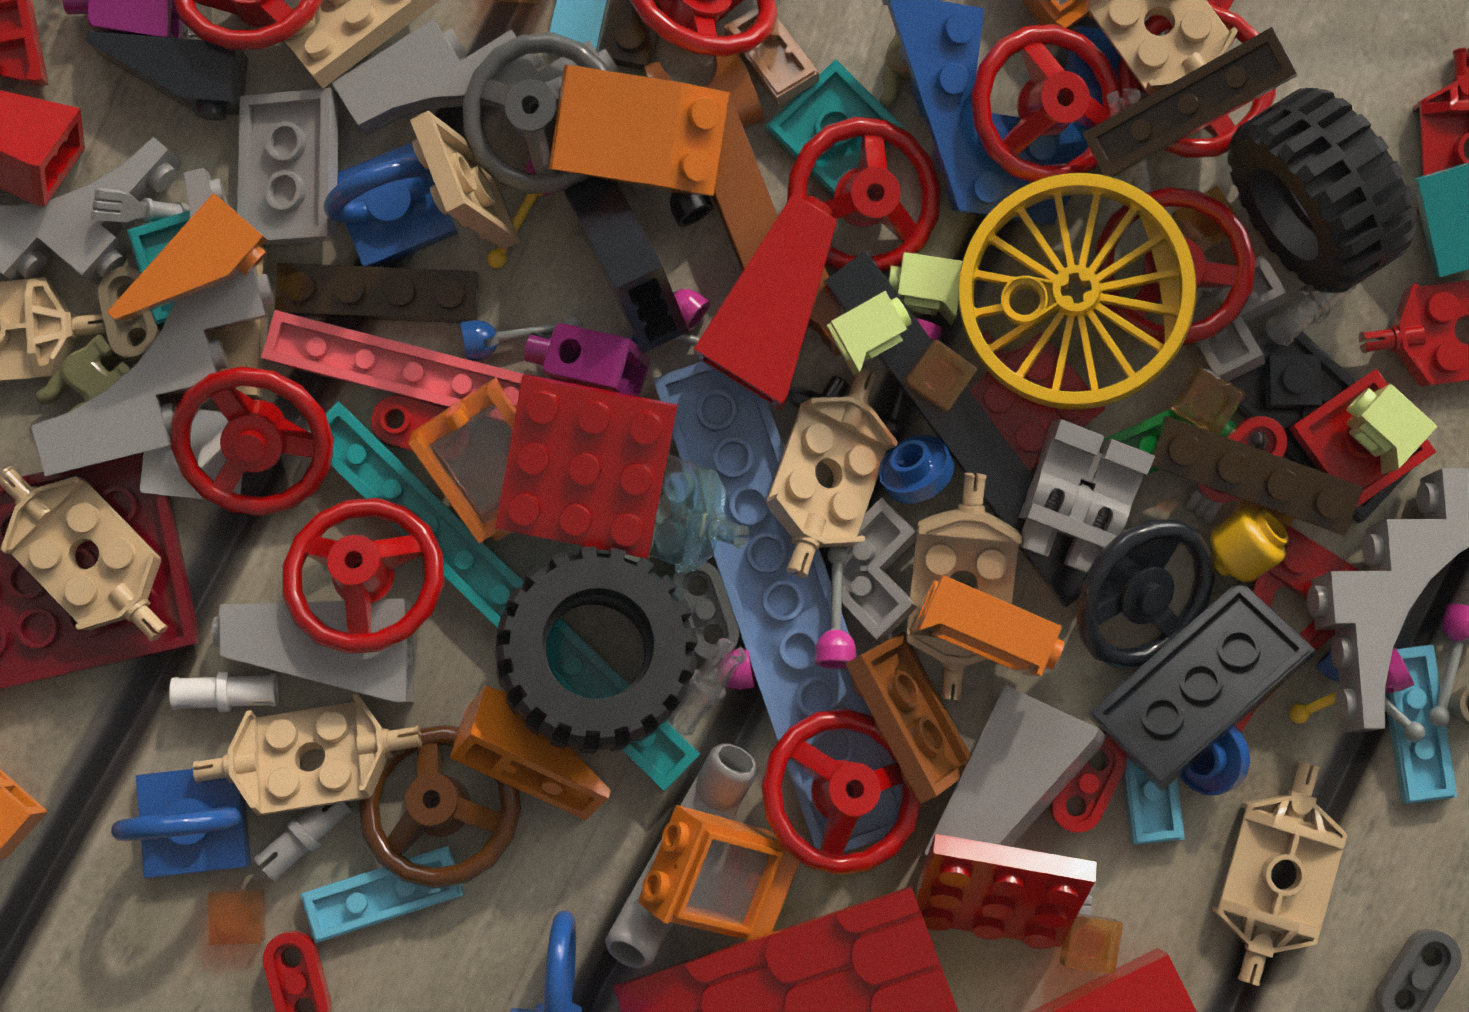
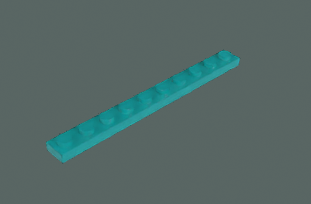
M338 401L325 414L334 437L332 467L365 499L380 498L406 506L431 527L443 552L444 576L498 628L500 617L505 611L509 596L514 588L519 589L524 581L484 542L479 544L465 523ZM390 522L403 536L409 535L396 523ZM561 617L555 622L547 638L546 656L552 674L564 688L582 697L601 699L614 696L630 686ZM668 721L660 725L652 735L641 742L635 741L628 744L625 749H621L663 791L701 754Z

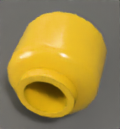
M1248 506L1240 509L1211 531L1210 543L1214 568L1225 577L1231 575L1239 581H1254L1285 558V544L1289 540L1287 531L1280 520L1268 509L1260 511L1257 508Z

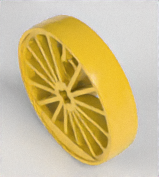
M1090 173L1061 174L1040 179L1018 189L1001 201L986 216L972 237L962 262L958 287L959 309L962 324L973 351L987 371L1003 386L1015 394L1040 405L1068 410L1092 409L1114 404L1136 394L1151 384L1171 364L1182 347L1192 322L1196 303V274L1189 247L1179 227L1167 211L1148 194L1124 181L1108 176ZM1066 195H1091L1093 197L1079 265L1074 263L1062 197ZM1107 198L1129 207L1130 209L1090 267L1087 268L1086 265L1100 200ZM1048 199L1054 200L1067 264L1066 268L1063 267L1025 211L1032 205ZM1139 214L1148 241L1096 275V272L1129 224ZM1013 217H1020L1057 272V275L997 237L996 234ZM994 245L1043 278L1033 276L1012 277L980 271L978 268L988 246ZM1151 251L1156 269L1155 273L1102 283ZM977 281L1005 285L1001 294V304L975 308V283ZM1079 281L1081 288H1090V291L1084 293L1083 302L1073 303L1071 296H1062L1061 293L1069 291V282ZM1159 283L1162 304L1103 293ZM1027 289L1038 294L1040 304L1033 313L1021 315L1011 308V298L1017 291ZM1102 304L1163 315L1165 344L1160 343ZM1094 312L1152 348L1158 354L1146 366L1135 373ZM1057 313L1016 373L1011 371L996 357L995 353ZM1005 314L1010 322L1017 325L1016 328L992 344H987L979 330L977 321L979 318ZM1085 317L1088 318L1128 377L1127 379L1105 388H1098ZM1067 318L1052 389L1039 386L1024 379L1060 324ZM1077 319L1091 391H1060L1073 326Z

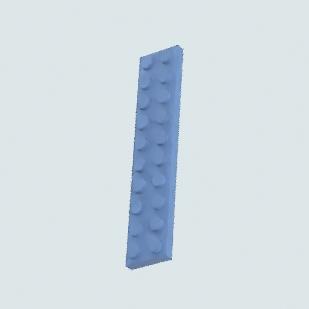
M703 362L653 378L660 401L678 404L672 437L700 518L704 524L709 544L745 648L749 650L750 662L777 740L781 739L789 727L815 712L848 708L872 715L864 698L860 697L853 688L848 668L827 669L815 665L816 643L824 633L831 630L832 584L820 550L815 551L807 578L796 577L794 573L790 574L786 571L796 544L790 542L792 537L766 505L768 494L784 453V447L769 404ZM841 613V629L848 633ZM848 729L824 731L806 741L834 760L862 763L872 770L894 763L889 752L870 736ZM790 759L787 769L814 847L820 849L827 819L817 811L812 801L811 785L814 778ZM901 783L881 791L876 806L870 812L858 818L844 852L881 840L886 836L897 821L903 797Z

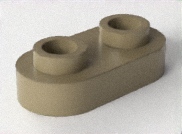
M122 266L111 270L104 279L102 278L98 287V299L112 350L125 361L137 364L163 327L156 325L151 311L125 321L115 320L107 313L140 275L137 269ZM146 335L144 341L135 346L136 340L140 336Z

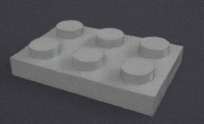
M331 88L240 96L237 213L268 239L262 246L337 240V222L329 219L323 208L326 196L337 186L339 94Z

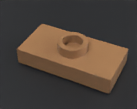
M758 6L723 26L725 36L744 33L751 28L759 12ZM778 18L776 19L771 36L750 52L739 54L777 106L819 82L818 70Z

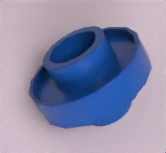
M917 435L897 443L896 447L889 449L881 460L878 473L881 484L893 500L904 504L923 502L941 492L951 480L955 465L949 449L939 438L930 435Z
M1235 727L1231 729L1180 775L1182 781L1193 791L1203 795H1221L1239 787L1246 778L1250 766L1249 747L1242 733Z

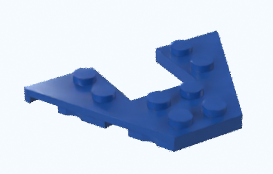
M882 0L883 5L888 6L901 45L898 50L902 61L908 66L911 75L910 86L920 116L925 117L935 147L932 151L938 169L944 174L946 180L945 190L952 211L986 217L1006 197L1031 182L1011 176L988 155L974 128L971 92L977 73L985 9L940 0ZM1085 26L1072 28L1071 30L1087 37L1107 56L1118 78V64L1121 56L1101 29ZM1068 50L1066 71L1079 75L1085 81L1090 96L1103 106L1102 90L1091 67L1075 52ZM992 113V121L1001 139L1020 121L1019 117ZM1072 122L1065 130L1051 136L1040 135L1020 152L1018 156L1039 165L1064 164L1084 153L1089 145L1082 133L1089 130L1090 127ZM1066 195L1062 197L1064 207L1066 206L1072 195ZM1053 199L1044 200L1025 210L1036 225H1053L1058 218ZM1015 216L1010 220L1022 222V220L1018 216Z

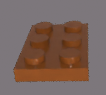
M905 632L890 638L845 663L851 674L853 688L860 697L864 698L876 720L875 726L880 738L889 745L900 765V773L905 785L915 793L919 803H924L938 796L961 778L971 755L915 650L907 642Z

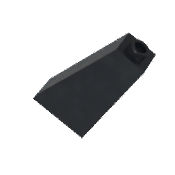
M589 176L588 179L563 190L566 200L642 352L650 351L689 332L664 268L618 183Z

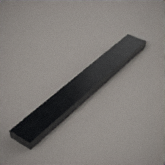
M865 250L823 282L845 313L884 291L887 292L891 300L897 297L902 302L912 324L906 327L907 330L900 333L903 341L877 355L935 435L946 444L964 473H973L975 475L974 487L976 473L987 475L984 501L998 519L1009 524L1022 534L1026 520L1018 517L1025 503L1033 476ZM1057 533L1048 557L1022 548L1020 549L1062 606L1068 607L1078 599L1081 583L1086 573L1064 565L1073 539Z

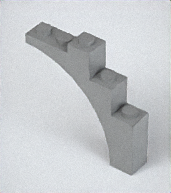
M433 19L338 78L332 84L357 125L369 135L408 116L438 108L462 107V101L474 70L494 48L516 38L511 29L460 61V58L467 55V52L452 28L443 33ZM590 40L583 43L606 64L608 71L620 73L606 49L597 53ZM526 54L506 64L492 80L510 86L524 79H537L545 83L562 76L564 65H577L572 60L561 57L540 71H537V68L544 65L539 54ZM483 100L482 106L502 108ZM628 184L637 197L652 189Z
M152 137L121 166L90 185L50 199L45 207L32 203L15 206L0 205V273L11 280L31 279L42 271L47 263L46 256L53 250L82 276L99 285L102 278L104 279L111 270L124 265V256L131 248L121 241L117 235L122 229L126 230L132 227L140 218L127 223L90 219L96 188L125 191L133 195L138 201H142L144 198H151L155 192L159 193L165 190L175 179L176 169L182 162L156 138Z
M205 168L183 172L190 218L213 193L227 204L220 178L211 180L210 173ZM256 267L247 276L239 271L233 279L176 300L162 331L138 363L107 391L71 412L31 425L44 476L170 446L172 415L175 407L173 403L165 404L163 395L189 389L208 374L228 368L220 338L212 340L209 331L269 317L266 305L274 304L275 301L268 275L258 276Z
M1441 468L1420 478L1416 500L1417 507L1423 514V519H1387L1366 528V536L1362 544V554L1365 563L1369 565V571H1331L1311 579L1312 586L1308 590L1307 606L1310 615L1314 617L1315 630H1335L1336 637L1332 642L1331 657L1339 673L1340 689L1336 694L1335 707L1337 716L1343 722V733L1368 732L1385 728V685L1393 647L1408 611L1429 581L1457 554L1469 548V468Z

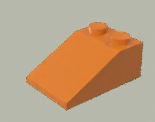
M564 65L549 169L686 195L714 196L730 92L670 80Z

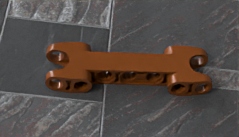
M739 55L728 57L714 56L716 73L711 82L704 87L730 92L713 199L743 272L778 218V215L744 131V128L764 121L761 104L749 73ZM659 61L644 66L646 77L672 81ZM824 268L808 327L819 334L822 341L829 347L833 357L841 355V352L826 325L841 316L842 313L840 305L823 283L829 278Z

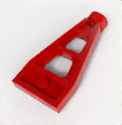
M1286 524L1283 526L1287 531L1289 540L1285 544V558L1278 565L1252 581L1249 589L1270 608L1275 592L1281 587H1286L1307 600L1308 590L1312 586L1311 579L1331 571L1360 570ZM1313 619L1299 635L1315 649L1316 653L1335 634V630H1315V621ZM1268 696L1251 713H1249L1242 721H1240L1235 726V728L1242 733L1246 725L1250 721L1252 714L1270 696Z

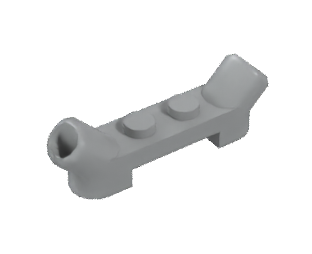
M721 743L713 747L680 806L732 820L758 774L756 761L745 750L732 744ZM662 839L605 939L606 947L610 954L621 964L632 968L642 969L652 964L674 924L668 922V924L663 923L638 903L642 893L643 881L652 868ZM712 840L696 883L720 841Z

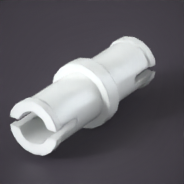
M227 671L218 672L217 677H173L170 682V704L172 710L217 707L219 712H231L232 707L278 705L279 684L276 673L270 675L232 676L231 672Z

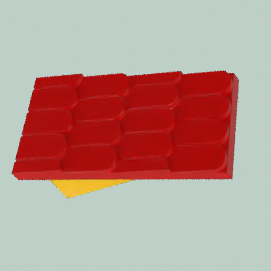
M911 887L614 984L613 986L621 1012H959Z

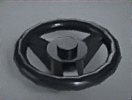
M1177 519L1147 520L1121 532L1098 553L1082 580L1075 608L1080 639L1094 659L1115 668L1141 667L1208 608L1215 582L1213 554L1199 530ZM1182 544L1193 558L1194 581L1189 600L1177 617L1168 607L1174 595V580L1171 574L1164 568L1178 545ZM1122 612L1129 621L1135 624L1151 622L1162 634L1158 638L1139 647L1119 648L1106 642L1099 632L1098 626Z

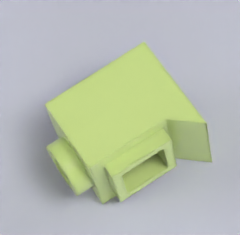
M904 252L900 267H890L889 283L912 313L936 316L939 311L950 325L954 322L957 315L959 277L963 261Z
M884 291L832 320L826 327L853 376L860 373L864 358L868 361L902 342L900 333L907 330L906 327L912 323L902 302L897 297L891 300L887 292Z
M1392 384L1375 392L1367 388L1346 410L1352 415L1346 422L1352 428L1349 434L1375 457L1380 455L1382 475L1399 469L1438 427Z

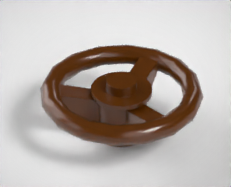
M444 724L421 728L422 747L392 751L393 758L387 759L373 795L370 798L359 800L362 835L377 862L404 882L434 889L464 884L493 867L512 842L521 811L519 790L496 780L500 796V812L471 802L466 787L457 779L444 775L439 745L454 746L459 727ZM417 751V778L410 784L406 792L405 805L407 810L387 838L381 826L379 809L385 780L401 760ZM465 824L493 833L479 852L460 864L435 868L413 863L403 856L424 833L434 837H445L456 833Z

